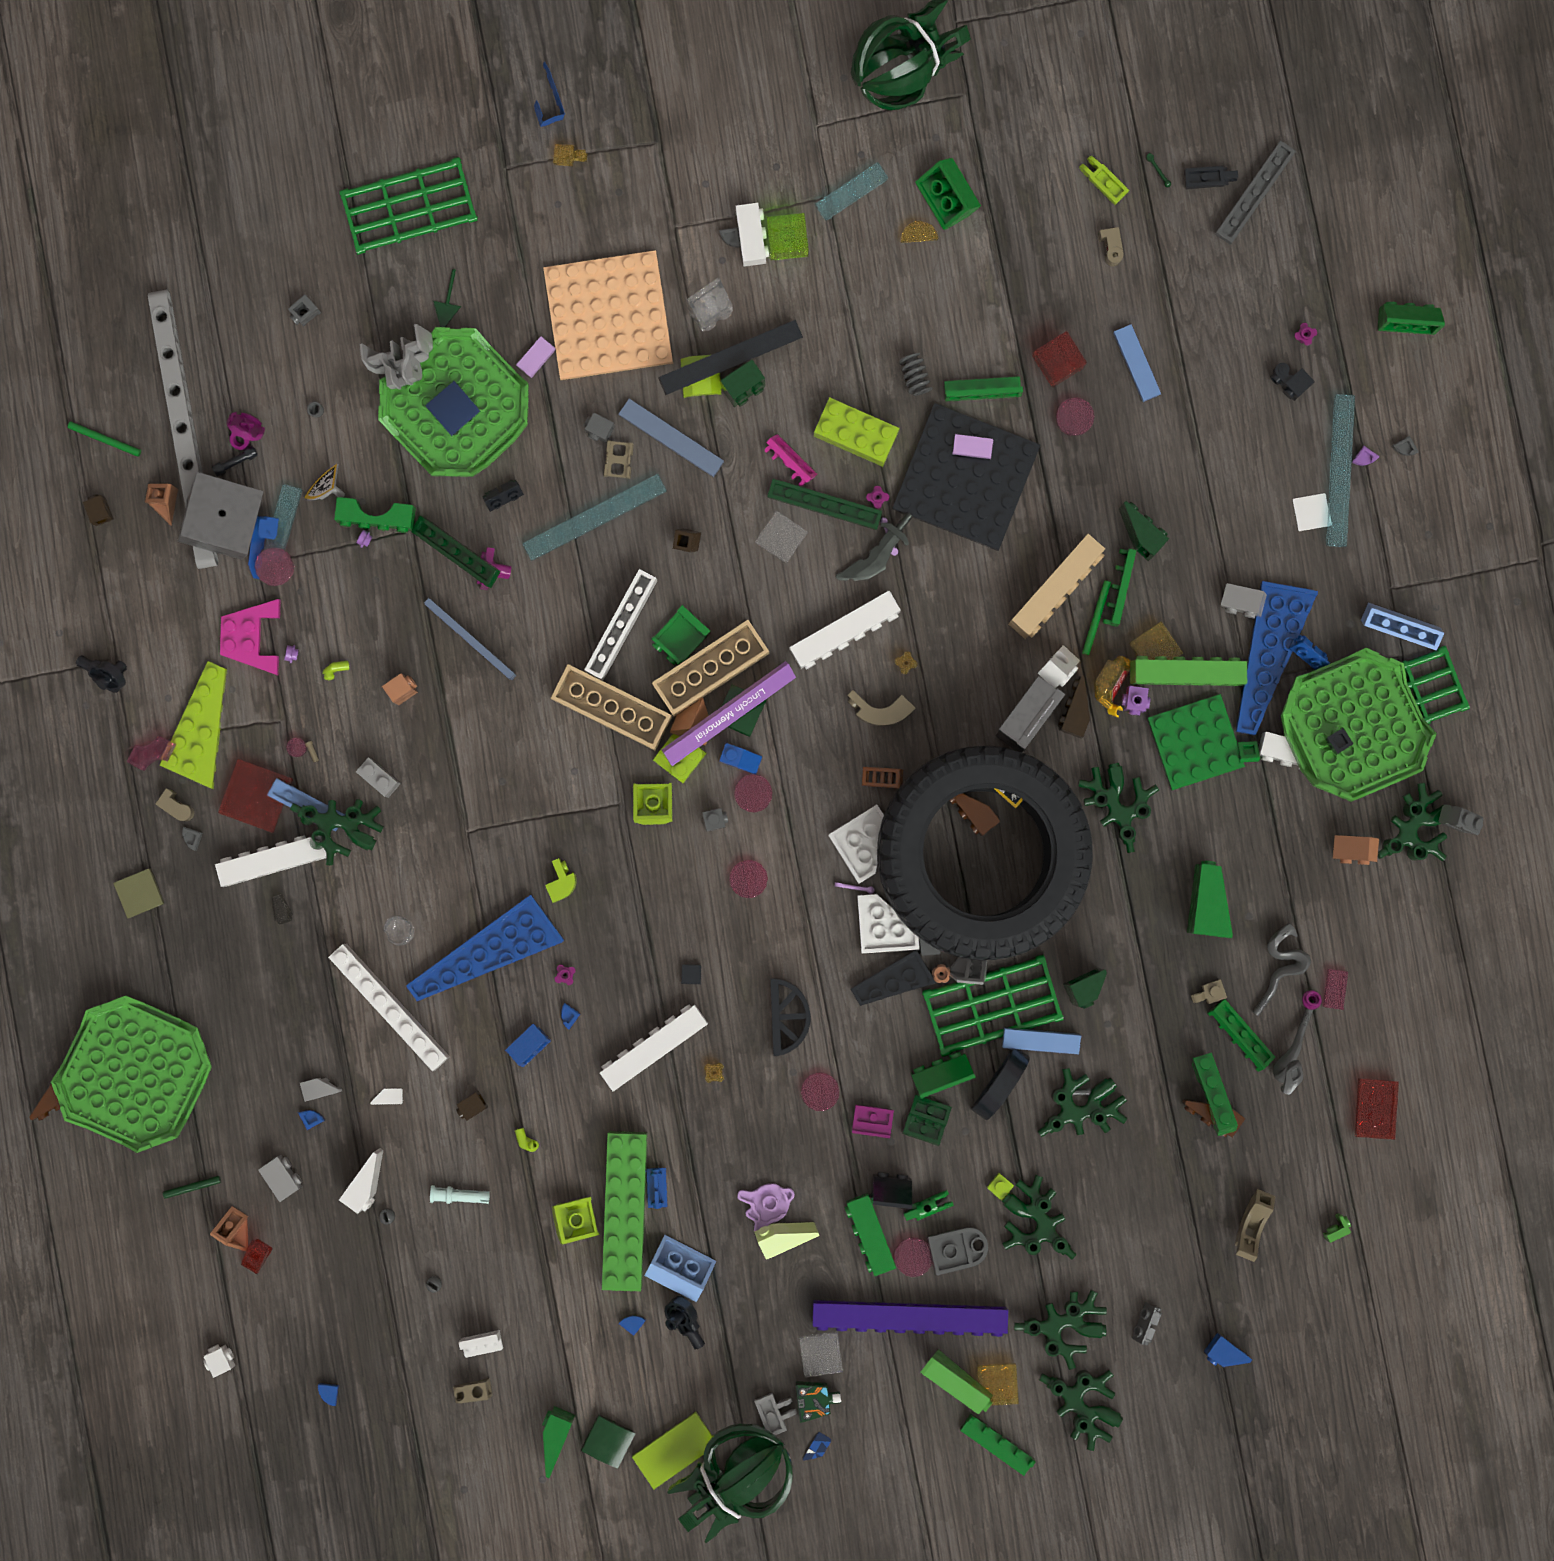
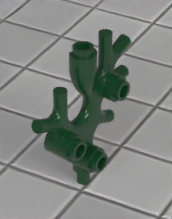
M1120 763L1108 765L1109 788L1102 786L1099 767L1091 768L1093 780L1079 779L1078 787L1087 788L1094 792L1092 797L1083 799L1084 806H1107L1109 813L1100 820L1101 825L1105 827L1111 822H1116L1120 827L1118 836L1123 844L1126 845L1127 853L1135 852L1133 842H1135L1136 831L1131 827V822L1135 817L1145 819L1150 816L1151 808L1147 801L1159 791V788L1155 784L1149 789L1144 790L1141 786L1140 777L1132 779L1135 801L1132 805L1124 806L1119 802V795L1124 786V774ZM1099 796L1103 798L1102 803H1099L1097 800ZM1140 808L1144 809L1143 815L1139 813ZM1125 830H1127V831L1129 832V836H1128V837H1125V836H1124V831H1125Z
M1425 783L1417 784L1419 793L1417 801L1412 799L1410 793L1402 796L1406 802L1403 807V813L1410 819L1403 821L1396 815L1392 817L1391 822L1399 828V833L1395 838L1384 840L1382 849L1378 851L1379 859L1386 855L1391 856L1392 854L1400 853L1403 850V846H1409L1407 856L1414 861L1424 860L1428 854L1434 855L1440 861L1446 859L1447 855L1438 849V844L1447 839V835L1444 832L1427 842L1420 840L1417 835V830L1422 825L1437 826L1441 824L1439 823V817L1444 805L1431 813L1426 812V807L1443 796L1440 790L1428 795Z
M356 799L354 805L347 808L343 816L336 812L335 800L328 801V811L326 813L318 812L311 805H303L301 807L293 803L290 808L291 811L298 813V817H300L303 824L312 825L315 823L318 830L313 832L309 843L313 849L320 850L324 848L326 851V865L329 866L334 865L335 853L348 857L351 852L350 849L332 840L331 831L334 828H342L352 843L368 851L369 849L372 851L377 840L373 836L360 831L358 825H365L381 833L384 827L373 820L381 812V809L375 806L368 813L362 814L360 808L363 801L360 799Z
M1070 1068L1062 1069L1064 1085L1062 1088H1057L1052 1092V1099L1061 1106V1111L1058 1115L1050 1116L1047 1122L1044 1123L1045 1126L1037 1132L1043 1137L1049 1132L1051 1134L1059 1132L1065 1124L1072 1123L1075 1126L1076 1134L1082 1135L1084 1134L1083 1121L1086 1118H1090L1092 1123L1100 1126L1103 1132L1107 1133L1111 1130L1106 1122L1108 1117H1112L1122 1124L1126 1122L1127 1117L1118 1111V1107L1127 1102V1100L1122 1095L1106 1107H1103L1101 1100L1114 1092V1089L1117 1087L1111 1078H1105L1092 1089L1087 1103L1083 1106H1077L1073 1102L1072 1095L1076 1089L1090 1079L1084 1074L1077 1080L1072 1079ZM1062 1093L1064 1095L1063 1099L1058 1100V1095ZM1101 1114V1120L1097 1121L1096 1116ZM1054 1121H1059L1057 1127L1053 1126Z
M1035 1175L1032 1186L1026 1185L1019 1179L1015 1185L1030 1197L1031 1203L1025 1204L1013 1193H1008L1001 1201L1004 1203L1003 1206L1019 1217L1033 1218L1037 1223V1228L1034 1232L1026 1234L1008 1221L1004 1227L1013 1236L1012 1239L1002 1243L1005 1250L1016 1245H1022L1028 1254L1036 1255L1041 1250L1040 1244L1046 1241L1051 1243L1052 1248L1062 1255L1066 1254L1072 1260L1077 1254L1070 1248L1071 1245L1063 1236L1058 1235L1055 1230L1057 1224L1066 1220L1064 1215L1061 1213L1055 1217H1049L1046 1214L1051 1209L1050 1200L1056 1195V1192L1050 1188L1045 1195L1040 1194L1042 1176ZM1041 1202H1046V1206L1040 1207ZM1059 1242H1063V1246L1061 1248L1057 1247V1244ZM1036 1244V1248L1031 1250L1030 1245Z
M1090 1290L1087 1299L1082 1304L1078 1302V1292L1070 1291V1300L1064 1306L1065 1314H1058L1053 1303H1048L1045 1305L1049 1315L1046 1320L1038 1321L1036 1318H1029L1027 1321L1024 1320V1323L1014 1322V1330L1023 1331V1333L1031 1336H1038L1040 1333L1046 1335L1048 1339L1043 1345L1045 1352L1051 1357L1059 1354L1062 1355L1068 1369L1071 1370L1076 1368L1072 1357L1073 1354L1087 1353V1345L1066 1344L1061 1339V1331L1066 1327H1071L1085 1337H1106V1325L1101 1322H1085L1083 1316L1085 1314L1106 1315L1107 1307L1094 1306V1301L1098 1294L1094 1290ZM1071 1306H1075L1074 1311L1069 1310ZM1036 1324V1327L1031 1329L1030 1325ZM1050 1344L1055 1345L1053 1349H1049Z
M1081 1370L1076 1374V1384L1074 1386H1067L1061 1378L1048 1377L1042 1373L1039 1381L1045 1383L1046 1387L1055 1396H1062L1065 1401L1064 1405L1056 1411L1058 1415L1062 1417L1070 1411L1077 1414L1073 1420L1075 1428L1070 1437L1077 1440L1081 1433H1087V1450L1094 1451L1097 1438L1110 1443L1113 1436L1096 1427L1094 1421L1099 1419L1112 1427L1116 1426L1118 1428L1122 1423L1123 1417L1119 1412L1107 1406H1087L1083 1401V1397L1086 1392L1095 1390L1113 1399L1115 1392L1105 1386V1383L1114 1376L1111 1371L1108 1370L1103 1375L1094 1378L1088 1371ZM1084 1378H1088L1086 1383H1082ZM1061 1385L1060 1390H1055L1056 1386ZM1086 1422L1085 1426H1080V1423Z

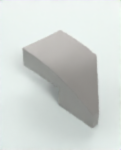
M316 1078L300 1083L305 1102L342 1092V1088L334 1086L327 1078Z

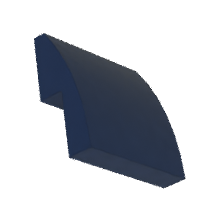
M455 381L451 382L425 405L451 436L480 412Z

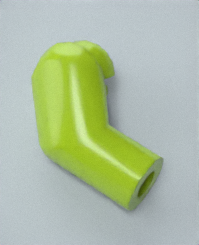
M349 662L331 663L323 670L324 679L333 680L335 672L349 670Z
M524 1128L515 1130L520 1148L529 1152H534L539 1148V1143L536 1140L526 1137Z

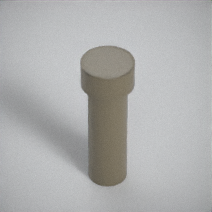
M313 742L305 743L313 762L319 761L313 747Z

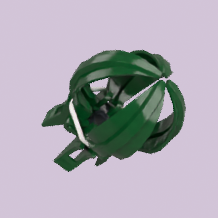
M932 0L920 11L908 13L907 18L897 15L886 16L872 22L863 32L857 49L853 54L851 77L856 86H862L860 88L861 92L870 103L887 110H899L917 103L924 96L931 77L936 76L939 70L944 68L946 64L964 55L963 52L955 49L971 40L967 25L940 35L937 30L935 20L948 0ZM898 30V34L891 35L892 32ZM951 38H956V41L945 44ZM900 55L910 58L895 68L861 85L863 79ZM868 91L889 97L877 99Z
M734 1424L717 1431L706 1445L704 1462L702 1464L698 1462L691 1474L673 1483L667 1491L668 1494L696 1490L695 1493L687 1498L692 1507L678 1518L686 1531H691L710 1515L714 1514L716 1518L705 1539V1543L716 1537L725 1526L738 1523L741 1516L764 1518L776 1512L786 1500L793 1481V1465L788 1451L784 1448V1442L765 1428L753 1424ZM741 1436H754L733 1450L726 1461L724 1470L721 1471L716 1462L715 1449L730 1439ZM783 1454L786 1464V1477L781 1490L766 1502H750L772 1480ZM706 1507L707 1510L700 1517L697 1518L693 1512Z

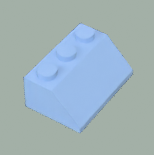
M664 1235L644 1276L697 1302L716 1261Z

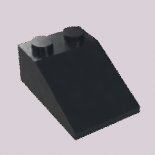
M878 1172L877 1175L873 1174L870 1197L872 1204L912 1209V1179L908 1178V1175L897 1174V1177L889 1176L887 1172Z

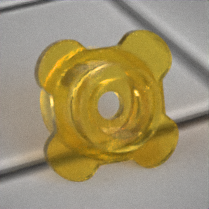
M905 652L903 656L895 659V664L900 667L902 674H907L910 669L917 667V661L911 657L910 652Z
M708 1063L705 1065L707 1074L705 1080L708 1083L712 1081L722 1082L724 1080L722 1075L723 1064L711 1065Z

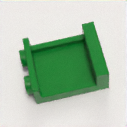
M682 605L656 636L651 638L654 642L652 646L658 652L663 650L668 655L666 659L671 664L675 665L677 663L680 665L709 636L711 631Z

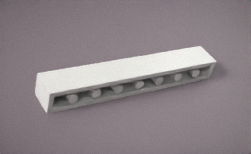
M342 944L328 957L432 1071H435L450 1057L347 944Z

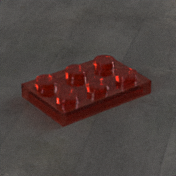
M1358 1078L1356 1137L1395 1140L1398 1081Z

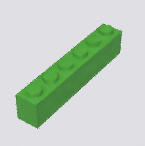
M1137 656L1136 660L1130 661V684L1242 686L1247 684V661H1240V658H1229V661H1222L1221 657L1210 658V661H1204V657H1192V660H1185V657H1173V660H1167V657L1164 656L1155 657V660H1148V656Z

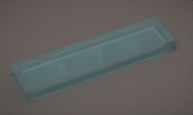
M877 162L817 202L815 206L824 220L827 221L887 181L888 176Z
M283 484L273 517L279 518L277 536L274 540L267 539L262 554L263 558L282 563L302 489Z

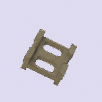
M607 440L604 477L631 478L630 456H633V443ZM614 445L626 446L625 455H614ZM612 464H623V474H612Z

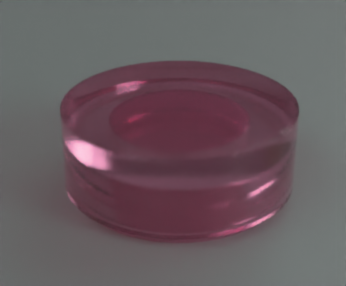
M293 738L287 743L286 749L289 755L301 757L306 753L307 747L302 739Z

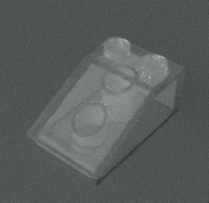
M719 277L687 299L689 314L702 332L714 328L717 321L721 318L722 320L727 319L732 314L731 311H733V305Z

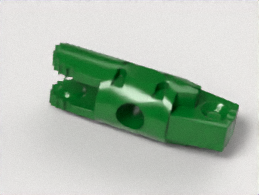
M948 1190L912 1204V1209L904 1212L906 1221L913 1218L919 1221L954 1206L952 1201H948L940 1206L936 1203V1200L949 1195ZM930 1205L931 1208L929 1210L924 1209V1206Z

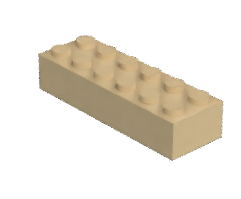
M1087 534L1008 625L1024 639L1028 636L1032 638L1041 628L1039 626L1040 622L1045 623L1054 613L1051 610L1053 608L1058 609L1067 599L1064 595L1066 593L1070 595L1079 585L1077 583L1078 579L1082 581L1091 572L1092 569L1089 567L1091 565L1095 567L1105 556L1102 554L1105 548Z
M747 620L652 682L672 715L676 716L702 697H705L767 656L769 650L750 621Z
M569 664L551 697L553 701L656 751L672 719V715Z

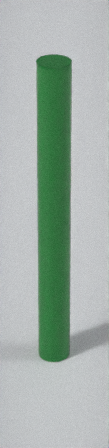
M70 421L68 424V429L137 457L141 454V450L74 422Z
M1104 580L1082 654H1090L1111 582Z

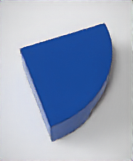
M564 1003L561 1017L565 1027L569 1030L580 1016V1013L567 1003Z
M305 1110L298 1113L307 1130L325 1121L324 1117L316 1111Z
M629 1316L622 1319L619 1325L634 1336L646 1319L641 1316Z
M319 1383L318 1391L323 1401L329 1405L336 1406L339 1385Z

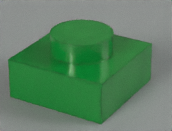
M1257 741L1238 742L1240 763L1258 762L1260 760Z

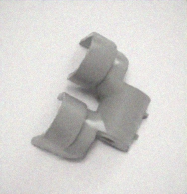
M418 324L414 325L416 341H410L404 337L400 338L403 359H401L400 347L394 341H390L391 352L387 353L376 352L362 343L359 344L361 359L367 369L376 374H385L387 387L390 389H402V386L413 385L414 382L422 379L420 363L429 358V352L433 349L432 334Z

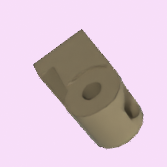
M1119 227L1100 230L1098 238L1099 242H1105V262L1109 266H1117L1123 258Z
M166 788L156 802V805L180 821H190L194 817V809L176 800L174 797L177 793Z
M490 1378L453 1387L456 1403L488 1400L493 1396Z

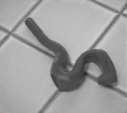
M1290 923L1280 928L1271 937L1267 944L1269 954L1276 959L1296 960V963L1281 967L1273 973L1266 994L1252 1011L1257 1016L1261 1014L1264 1007H1266L1267 1003L1276 993L1279 980L1282 977L1303 974L1311 964L1310 956L1303 950L1279 951L1277 949L1278 944L1288 935L1298 936L1295 928Z
M1307 1008L1302 1016L1292 1046L1276 1062L1273 1069L1275 1079L1284 1083L1280 1087L1281 1092L1290 1095L1303 1080L1302 1065L1297 1058L1301 1051L1304 1033L1313 1010Z

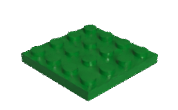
M1221 694L1147 718L1171 791L1245 767L1244 762L1240 763L1238 744Z

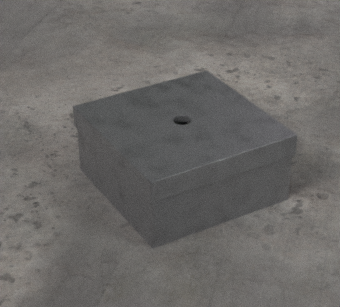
M196 472L178 542L242 560L248 555L263 491Z
M1038 676L998 730L996 737L1013 748V750L1023 752L1065 694Z

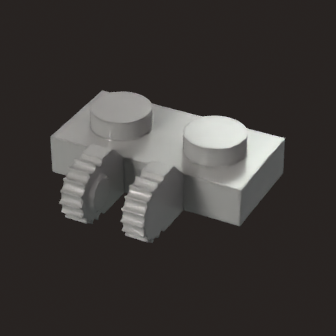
M773 1393L754 1400L766 1430L774 1435L787 1431L784 1419L796 1415L797 1411L796 1409H790L781 1414L779 1408L792 1403L791 1397L776 1403Z

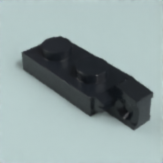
M1223 166L1185 168V188L1198 189L1229 185L1228 182L1237 181L1238 170L1228 171L1227 167Z

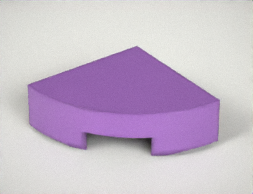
M1363 446L1352 463L1365 466L1373 463L1380 456Z

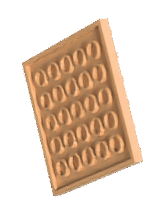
M656 250L543 267L560 380L673 363Z

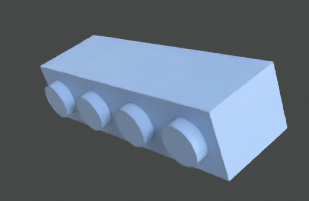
M1368 603L1361 619L1364 626L1436 651L1444 635L1443 630L1438 626Z

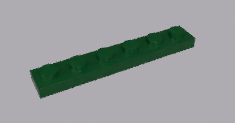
M772 479L767 498L874 530H877L882 514L881 510L776 479Z
M420 515L411 532L485 586L492 588L501 571L426 517Z

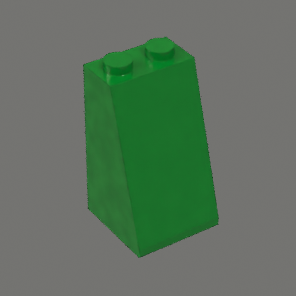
M1201 861V864H1195L1187 933L1232 938L1233 933L1222 867L1216 866L1214 861Z

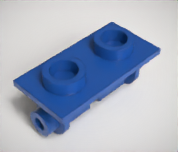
M1299 635L1296 638L1297 644L1290 647L1294 653L1315 670L1330 664L1327 661V654L1317 646L1312 648L1313 643L1306 636Z
M666 1168L647 1169L648 1208L660 1209L661 1207H668Z

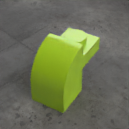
M560 858L552 861L559 879L545 885L552 903L570 896L577 882L575 873L567 875L566 872L569 871L565 860L561 861Z

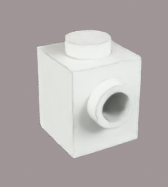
M217 1344L209 1348V1353L204 1356V1365L208 1371L210 1370L213 1378L231 1370L235 1366L233 1361L234 1355L231 1349L227 1348L226 1344L221 1347Z

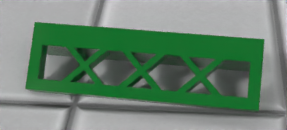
M1020 377L944 381L945 402L1021 397L1023 386H1021Z

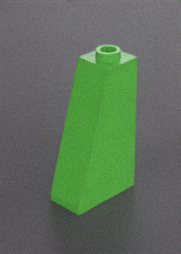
M939 1349L921 1370L924 1376L977 1414H980L982 1410L986 1412L993 1403L990 1401L993 1395Z

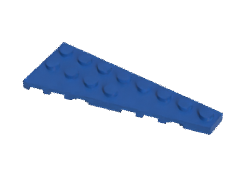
M1265 581L1261 582L1260 591H1264L1267 596L1261 617L1255 616L1247 661V684L1243 685L1235 732L1256 735L1267 706L1273 697L1275 688L1292 654L1290 647L1296 644V638L1303 629L1318 591Z
M530 895L418 976L406 987L416 1001H420L560 944L565 940L534 897Z

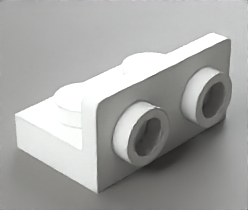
M500 1330L461 1338L459 1341L460 1350L463 1349L466 1358L500 1351L503 1349Z

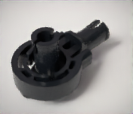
M83 655L77 658L76 666L88 671L89 677L92 678L100 689H107L110 692L117 693L126 685V680L122 674L127 670L124 662L118 660L113 665L110 662H101L97 659L92 661Z
M682 1296L673 1298L664 1309L667 1318L665 1322L666 1327L672 1331L677 1328L680 1334L688 1337L694 1350L700 1349L704 1346L705 1342L697 1330L700 1325L697 1322L698 1316L694 1306Z

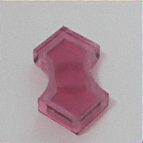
M157 736L149 745H135L127 763L145 771L154 761L164 760L168 762L176 744L161 736Z

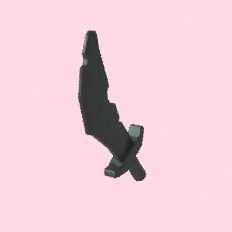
M907 512L896 527L890 523H881V527L887 528L888 531L879 542V546H875L869 551L870 554L867 559H859L843 572L838 573L836 578L843 581L853 579L854 581L865 580L885 570L886 563L897 542L901 539L905 546L909 545L906 535L901 531L913 516Z

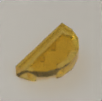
M922 221L909 224L901 235V243L939 239L934 227Z

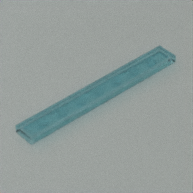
M1336 394L1334 398L1326 546H1347L1355 395Z
M657 474L522 544L531 561L660 496L667 492Z

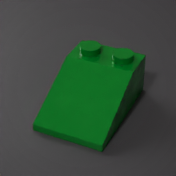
M555 1406L552 1411L548 1410L542 1426L545 1427L543 1442L545 1474L547 1478H550L575 1418L574 1414Z

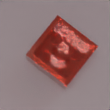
M1067 331L1035 350L1032 355L1052 388L1084 369L1087 364Z

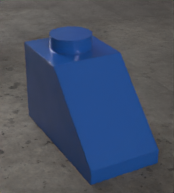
M726 743L720 762L756 775L762 756Z
M1219 1333L1215 1335L1204 1350L1208 1355L1206 1359L1215 1366L1220 1364L1222 1367L1246 1364L1252 1361L1247 1354Z

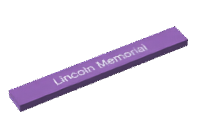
M785 661L664 747L662 752L671 766L795 679L796 676L790 665Z

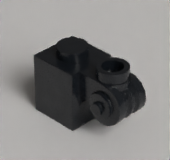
M1279 363L1273 369V375L1270 378L1276 385L1280 384L1286 397L1292 398L1295 401L1315 381L1303 368L1295 375H1289V365Z

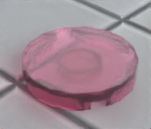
M1070 398L1064 401L1058 408L1056 422L1060 430L1065 434L1080 436L1086 433L1092 426L1094 411L1091 405L1084 399Z
M273 547L264 550L259 554L255 563L258 577L267 585L278 586L290 580L294 572V563L290 558L291 556L280 548Z
M751 774L739 780L735 787L734 795L740 808L747 812L755 813L768 807L772 800L773 792L770 783L764 777Z
M745 860L734 866L729 880L736 894L745 898H753L764 891L767 886L768 877L766 870L761 864L756 861Z
M817 1072L805 1079L801 1095L804 1103L809 1108L815 1111H826L836 1104L839 1098V1086L831 1075Z
M912 1237L905 1239L895 1249V1264L899 1271L906 1276H922L932 1265L929 1246L920 1238Z

